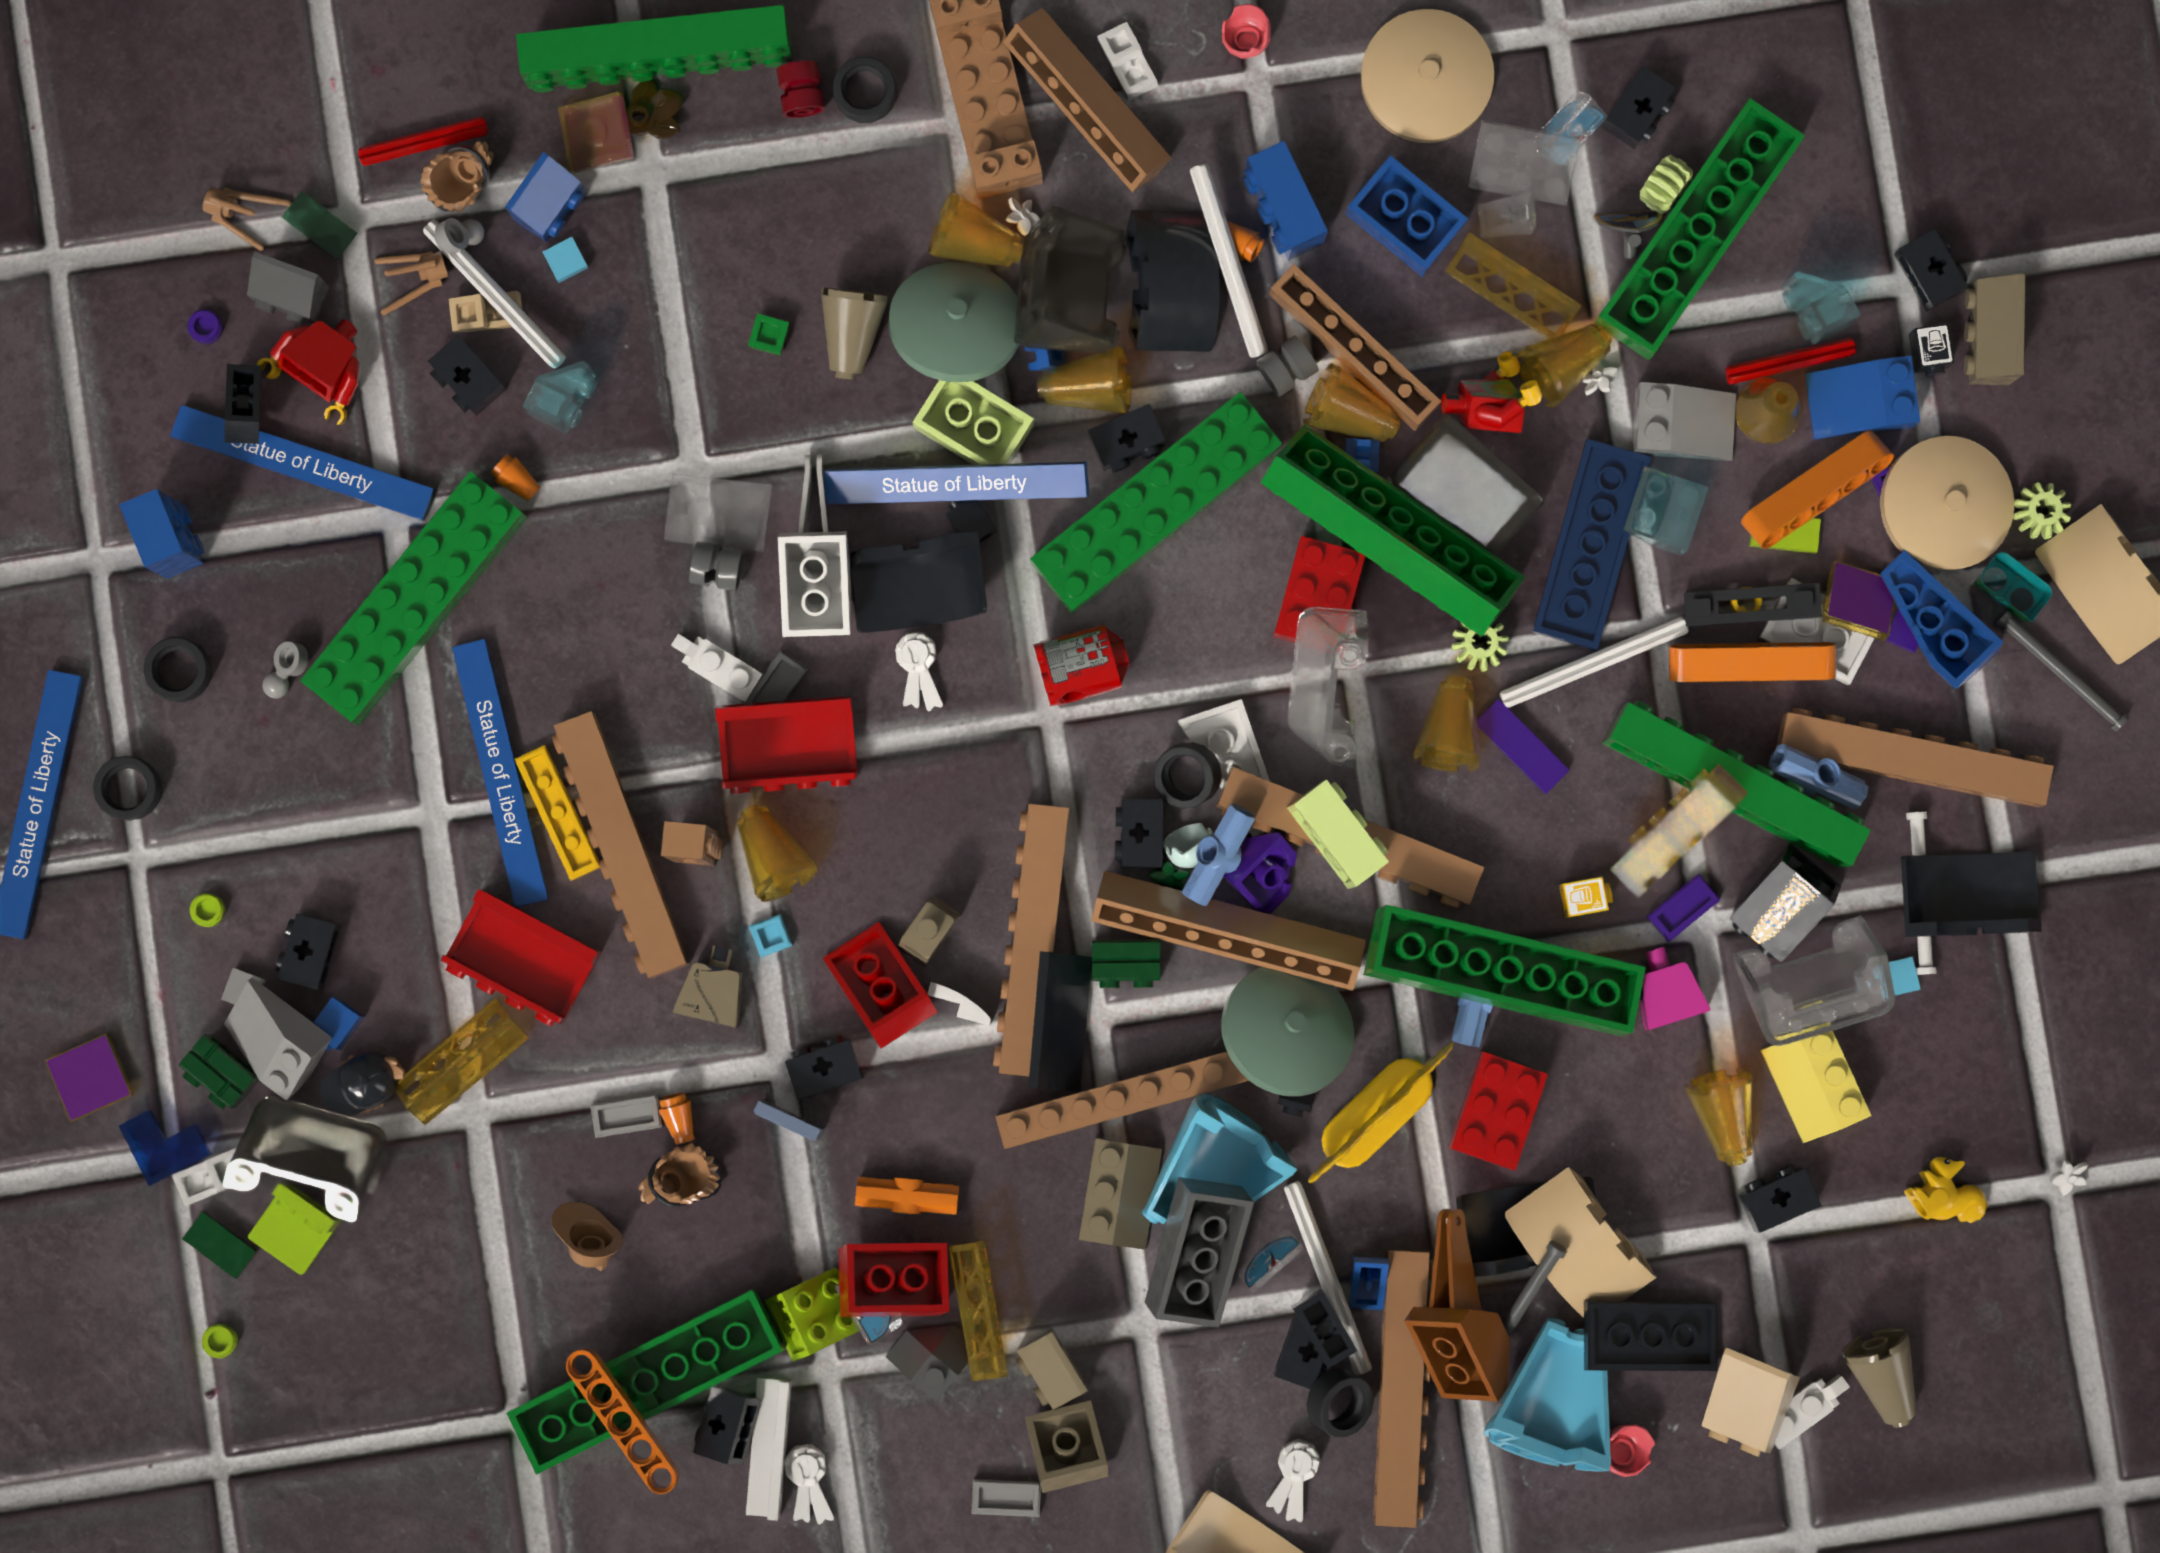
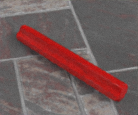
M480 116L359 147L358 157L363 166H368L485 136L488 134V127L484 117Z
M1848 337L1729 365L1725 368V376L1728 384L1740 383L1850 357L1856 353V346L1853 338Z

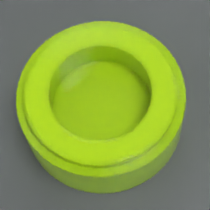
M210 893L200 894L191 902L190 916L199 926L214 927L225 916V904L217 895Z
M227 1324L212 1325L206 1329L202 1336V1347L213 1358L229 1356L235 1351L238 1344L237 1333Z

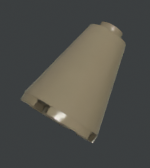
M822 287L821 298L829 370L836 371V378L855 380L856 374H863L888 303V295L847 289L841 291L836 290V288Z
M1887 1328L1871 1332L1873 1338L1864 1342L1861 1336L1855 1338L1845 1345L1842 1353L1846 1364L1885 1424L1892 1425L1895 1428L1910 1424L1912 1418L1917 1414L1911 1345L1908 1334H1905L1904 1329Z

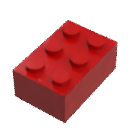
M1301 536L1273 637L1338 654L1365 555L1356 550Z
M1480 1052L1447 1148L1516 1171L1548 1074L1486 1052Z
M947 1243L846 1244L838 1249L840 1317L939 1316L949 1312Z

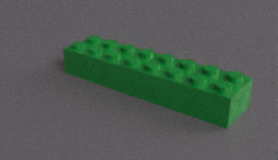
M784 5L516 34L520 75L528 89H534V92L538 93L553 91L554 86L567 85L569 89H580L586 87L587 83L600 82L601 85H615L620 83V79L633 78V81L645 82L652 80L655 75L666 74L667 78H681L686 76V72L699 71L700 74L710 75L718 73L720 68L732 67L734 71H746L752 69V65L765 64L766 67L774 68L785 64V61H792L789 23Z
M1750 98L1594 324L1649 361L1802 142L1805 135Z
M1239 392L1032 556L1030 563L1071 615H1073L1279 452L1282 442L1244 395Z
M1305 424L1275 456L1261 481V484L1270 489L1275 495L1286 500L1301 513L1309 516L1326 528L1328 532L1345 541L1357 552L1381 566L1383 570L1394 575L1413 591L1430 600L1439 609L1447 612L1481 637L1484 636L1506 608L1526 578Z
M469 471L300 679V682L351 723L359 726L526 521L527 517Z
M1635 701L1634 704L1628 702L1619 709L1602 744L1839 869L1853 866L1871 831L1863 826L1865 820L1849 812L1843 815L1834 811L1835 805L1819 796L1812 799L1804 795L1805 789L1789 780L1782 783L1774 779V772L1761 765L1756 764L1754 768L1742 762L1744 757L1741 754L1728 748L1725 751H1721L1713 747L1714 741L1703 734L1696 732L1694 736L1682 730L1683 724L1666 716L1663 720L1652 714L1654 709L1640 701Z
M1385 905L1376 910L1363 975L1604 1033L1624 1036L1632 1034L1634 1031L1646 967Z
M756 1288L606 1362L605 1365L643 1419L647 1420L782 1352L785 1347ZM573 1380L506 1413L536 1475L612 1437ZM599 1383L595 1387V1396L600 1401L607 1402L612 1396V1391L607 1384ZM617 1412L614 1422L619 1429L627 1430L631 1427L632 1419L626 1412Z

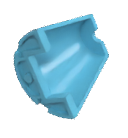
M1203 1093L1201 1096L1197 1094L1190 1104L1147 1203L1142 1210V1214L1154 1224L1158 1222L1164 1224L1168 1218L1179 1177L1242 1186L1255 1202L1291 1177L1298 1169L1276 1141H1273L1271 1144L1267 1136L1261 1133L1263 1128L1242 1111L1212 1094Z
M1547 1318L1488 1420L1484 1436H1490L1489 1441L1497 1447L1533 1461L1557 1467L1560 1464L1565 1466L1575 1464V1469L1582 1471H1610L1607 1371L1584 1370L1583 1329H1575L1574 1333L1568 1331L1569 1328L1565 1327L1566 1323L1564 1321Z

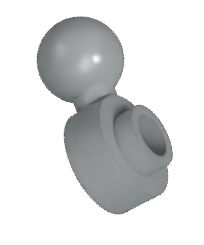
M449 218L438 224L435 228V241L438 247L448 254H456L467 246L477 245L484 237L482 224L474 219H467L460 223L454 218Z
M283 642L276 649L274 654L276 672L266 675L262 683L264 693L270 698L278 699L285 696L290 686L288 677L298 676L306 669L308 653L302 644Z

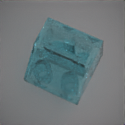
M1799 271L1793 274L1782 287L1784 290L1782 298L1790 311L1795 310L1800 319L1798 327L1801 334L1806 340L1810 339L1813 345L1850 327L1861 316L1845 285Z
M580 361L537 376L522 407L532 418L568 434L570 428L575 429L582 418L583 411L580 408L585 398L590 399L598 384V381L595 380L596 373L588 363Z
M1644 466L1623 530L1649 545L1682 556L1689 549L1709 487Z

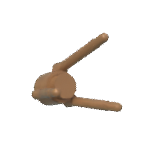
M211 187L205 195L203 211L212 214L211 221L223 225L260 251H263L265 248L263 244L226 219V217L231 218L235 211L250 216L255 215L253 209L239 205L237 199L290 206L292 204L288 199L240 192L227 187L223 190Z
M429 251L422 254L378 257L374 259L375 264L416 262L415 264L388 269L384 274L385 276H393L419 271L421 281L427 279L429 281L383 308L380 313L386 315L430 289L442 286L441 279L448 277L441 251L436 253Z

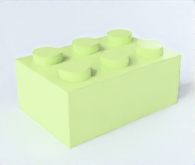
M939 380L912 423L915 430L972 465L1010 464L1032 430L1034 418L974 381L947 382Z
M1325 780L1297 799L1287 809L1347 889L1357 887L1389 862L1385 857L1388 851L1377 837L1372 839L1364 828L1368 825L1356 809L1350 811L1343 802L1347 797L1336 782L1330 784L1328 780Z

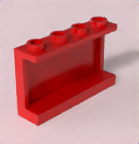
M852 695L717 705L715 708L720 742L722 789H730V794L749 793L750 787L763 786L764 791L784 790V784H797V789H810L818 787L817 782L831 781V786L851 785V779H857L858 777Z
M478 889L472 900L475 903L446 955L443 954L440 960L447 964L445 970L460 979H464L465 975L476 979L475 987L490 995H493L495 990L507 996L504 1002L520 1011H523L525 1006L537 1012L534 1018L550 1027L553 1026L554 1022L564 1024L601 952L498 897Z

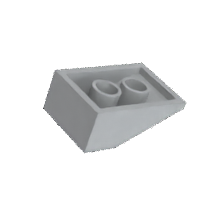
M1640 382L1635 388L1632 451L1647 456L1732 461L1736 394L1677 384Z
M252 977L247 981L224 1023L259 1081L286 1101L309 1080L332 1040L330 1035Z

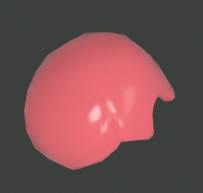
M1253 4L1238 5L1234 7L1232 15L1223 21L1222 42L1228 52L1236 57L1247 59L1258 56L1268 47L1271 41V23L1263 9Z
M1637 1424L1617 1425L1610 1430V1472L1622 1477L1638 1475L1651 1463V1449L1655 1446V1442L1646 1428Z

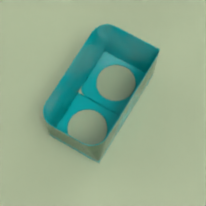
M1998 553L1993 556L1973 582L1975 586L2023 622L2033 621L2052 596V589L2046 582L2007 553ZM1990 568H2000L2006 574V585L1999 591H1992L1984 585L1983 576ZM2025 588L2032 593L2034 601L2030 609L2018 611L2011 605L2010 596L2014 590Z

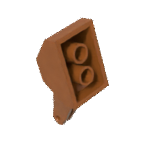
M1442 1209L1437 1218V1236L1429 1307H1413L1404 1321L1442 1398L1498 1402L1507 1389L1510 1338L1498 1313L1482 1311L1463 1211L1460 1209Z

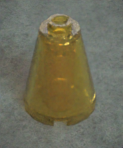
M950 192L939 215H941L938 226L935 225L928 253L934 257L1010 267L1012 262L1018 263L1025 246L1020 243L1021 236L961 195Z
M1591 324L1525 346L1517 353V358L1522 357L1519 373L1524 383L1530 380L1537 381L1542 396L1549 401L1544 404L1545 406L1556 407L1567 398L1611 351V336L1604 327Z
M1115 346L1045 370L1042 378H1038L1037 381L1039 397L1045 398L1046 403L1050 405L1113 413H1128L1127 408H1131L1132 389L1131 376L1126 374L1125 367L1122 366V364H1128L1125 349L1122 346Z
M1333 363L1328 365L1325 370L1330 372L1326 380L1319 377L1304 411L1310 414V417L1303 419V423L1313 428L1384 442L1387 438L1392 439L1400 426V420H1397L1398 413L1340 366Z
M1772 377L1760 378L1749 383L1740 392L1736 402L1735 418L1739 429L1749 439L1766 444H1775L1786 440L1796 431L1802 418V404L1796 390L1789 383Z
M1452 675L1448 676L1447 680L1440 682L1414 748L1413 759L1416 761L1419 757L1422 758L1421 765L1447 772H1458V766H1468L1467 772L1479 768L1481 755L1474 687L1467 682V678Z
M751 805L741 811V817L737 821V826L754 893L758 900L760 898L762 902H768L792 893L790 887L797 882L803 887L815 877L818 872L815 862L767 807Z
M1735 1068L1737 1075H1726L1725 1069L1694 1077L1690 1080L1691 1085H1684L1686 1094L1719 1161L1726 1162L1728 1166L1741 1165L1747 1162L1746 1158L1752 1154L1753 1076L1749 1069Z

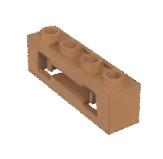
M664 821L661 856L675 863L715 866L716 859L722 858L723 839L718 837V832L707 825Z

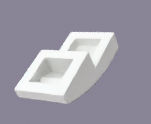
M1127 22L1097 36L1128 101L1158 87L1157 79L1144 58L1142 49Z
M933 982L930 983L929 996L960 1004L957 1017L990 1026L992 1019L977 1004L950 988Z
M237 1148L172 1175L184 1207L249 1180Z

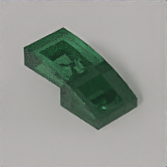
M302 191L281 216L282 219L336 260H338L358 234Z

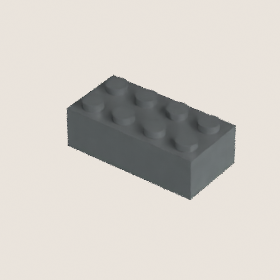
M1183 1177L1178 1178L1144 1302L1156 1319L1219 1328L1254 1201L1242 1186Z

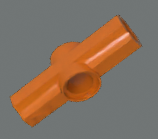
M858 1177L855 1206L891 1209V1212L909 1214L930 1212L957 1215L959 1186L944 1183H924V1180L894 1177L891 1180Z

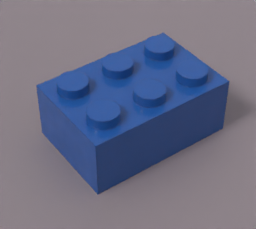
M1285 141L1248 157L1243 181L1249 194H1256L1260 206L1257 207L1263 223L1265 225L1270 223L1273 229L1274 236L1271 238L1278 254L1284 253L1289 261L1323 245L1328 230Z
M1391 155L1348 205L1345 214L1422 278L1463 230L1468 221L1466 216Z
M158 489L119 504L145 568L169 579L204 564L201 554L205 553L199 536L197 534L193 536L188 524L192 523V518L185 504L181 505L177 499L174 500L170 495H166Z

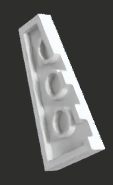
M1242 699L1177 721L1190 742L1205 745L1215 754L1221 766V790L1229 769L1232 767L1270 781ZM1252 826L1248 831L1252 837L1265 834L1252 828Z

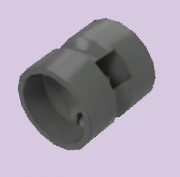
M1296 335L1279 346V353L1270 351L1256 360L1259 371L1278 397H1281L1295 387L1296 378L1306 380L1319 371L1312 355Z
M697 541L690 566V584L708 587L713 582L716 583L718 589L736 592L743 569L744 549L725 546L722 550H718L716 544Z

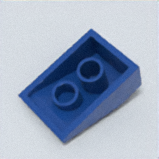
M1911 356L1873 360L1804 374L1813 440L1860 435L1869 430L1876 433L1913 428L1920 422Z

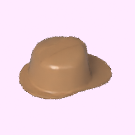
M569 1202L559 1206L552 1215V1228L568 1246L572 1260L580 1266L595 1267L599 1271L605 1270L612 1255L619 1251L623 1244V1237L620 1231L600 1211L591 1205L582 1202Z

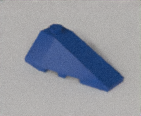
M1905 550L1881 572L1880 575L1930 667L1955 690L1974 677L1999 653L2003 641Z

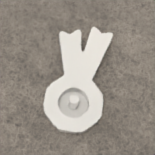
M923 632L906 633L896 644L895 649L896 661L909 672L903 706L912 704L915 708H919L920 691L922 690L928 712L934 706L943 707V702L929 672L930 666L936 660L935 642Z
M1296 1439L1285 1444L1280 1451L1278 1464L1283 1478L1268 1498L1266 1506L1274 1507L1276 1513L1279 1514L1286 1499L1289 1498L1286 1520L1290 1521L1295 1518L1298 1522H1302L1304 1481L1313 1478L1317 1473L1320 1455L1313 1444Z
M812 1444L795 1446L785 1457L784 1462L786 1476L798 1486L793 1515L794 1521L803 1519L809 1523L810 1504L813 1506L819 1525L825 1519L834 1520V1515L819 1484V1480L826 1472L825 1455Z

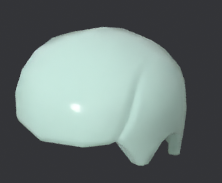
M1194 823L1183 826L1166 836L1163 841V848L1171 862L1181 868H1195L1198 863L1196 857L1198 844L1205 837L1213 836L1211 828H1207V831L1202 823Z

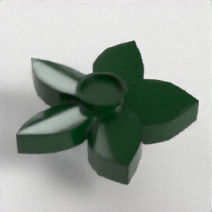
M1167 859L1163 869H1155L1149 872V877L1161 886L1183 891L1184 884L1181 880L1188 876L1189 870H1175V865L1171 860Z

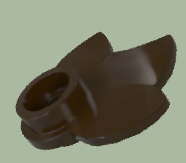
M653 79L640 82L630 94L631 105L624 111L628 132L636 136L650 134L657 139H668L681 132V129L673 117L683 104V94L672 89H661L658 91ZM636 115L645 116V118L641 121H636L633 119Z

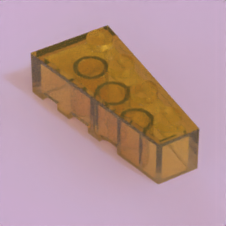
M1720 764L1709 773L1705 769L1699 772L1690 782L1693 788L1688 792L1682 788L1669 801L1672 805L1669 810L1666 811L1661 807L1648 820L1651 826L1647 830L1641 826L1628 838V841L1631 843L1630 847L1610 870L1638 898L1648 890L1656 878L1660 879L1681 856L1683 857L1703 837L1702 834L1706 836L1747 795L1748 792Z

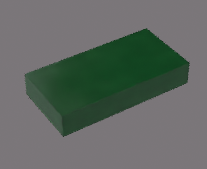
M205 1211L200 1213L182 1238V1240L235 1279L240 1277L258 1252Z

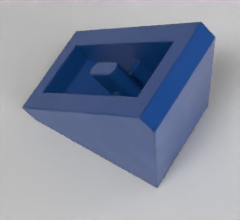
M1352 1255L1349 1308L1383 1310L1389 1269V1259L1387 1257Z

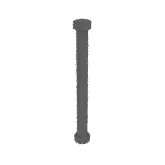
M2007 609L1996 620L1994 625L1999 629L2003 627L2112 724L2110 726L2112 730L2118 731L2127 722L2129 716L2125 713L2120 714L2015 621L2011 617L2013 613Z
M1552 1240L1549 1241L1546 1246L1547 1253L1502 1323L1509 1337L1559 1258L1565 1257L1567 1250L1561 1244Z

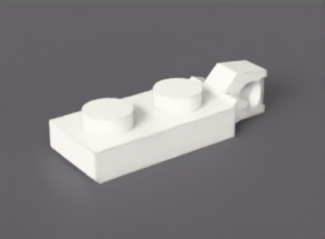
M678 634L671 644L675 649L686 655L682 662L690 670L743 702H746L752 690L763 676L761 672L707 639L703 640L697 636L693 643Z
M1838 1374L1826 1384L1822 1378L1815 1382L1811 1381L1794 1393L1774 1443L1777 1449L1783 1448L1834 1410L1833 1408L1840 1404L1836 1397L1850 1387L1842 1376Z

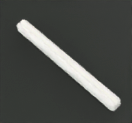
M1204 163L1194 166L1190 169V174L1249 356L1255 358L1268 352L1267 344L1209 165Z
M436 220L430 221L423 229L424 234L550 367L554 369L559 367L566 358L560 349L465 249L456 254H448L440 249L435 241V228L440 223Z
M1678 617L1501 691L1500 698L1502 703L1507 708H1510L1683 636L1689 632L1688 626H1686V621L1683 617Z
M1299 1181L1290 1183L1284 1187V1191L1322 1290L1358 1350L1348 1356L1353 1371L1356 1375L1367 1373L1372 1369L1371 1363L1303 1186Z

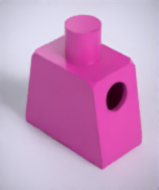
M1665 947L1645 952L1651 972L1644 974L1640 995V1006L1645 1030H1651L1711 1011L1686 962L1670 965Z

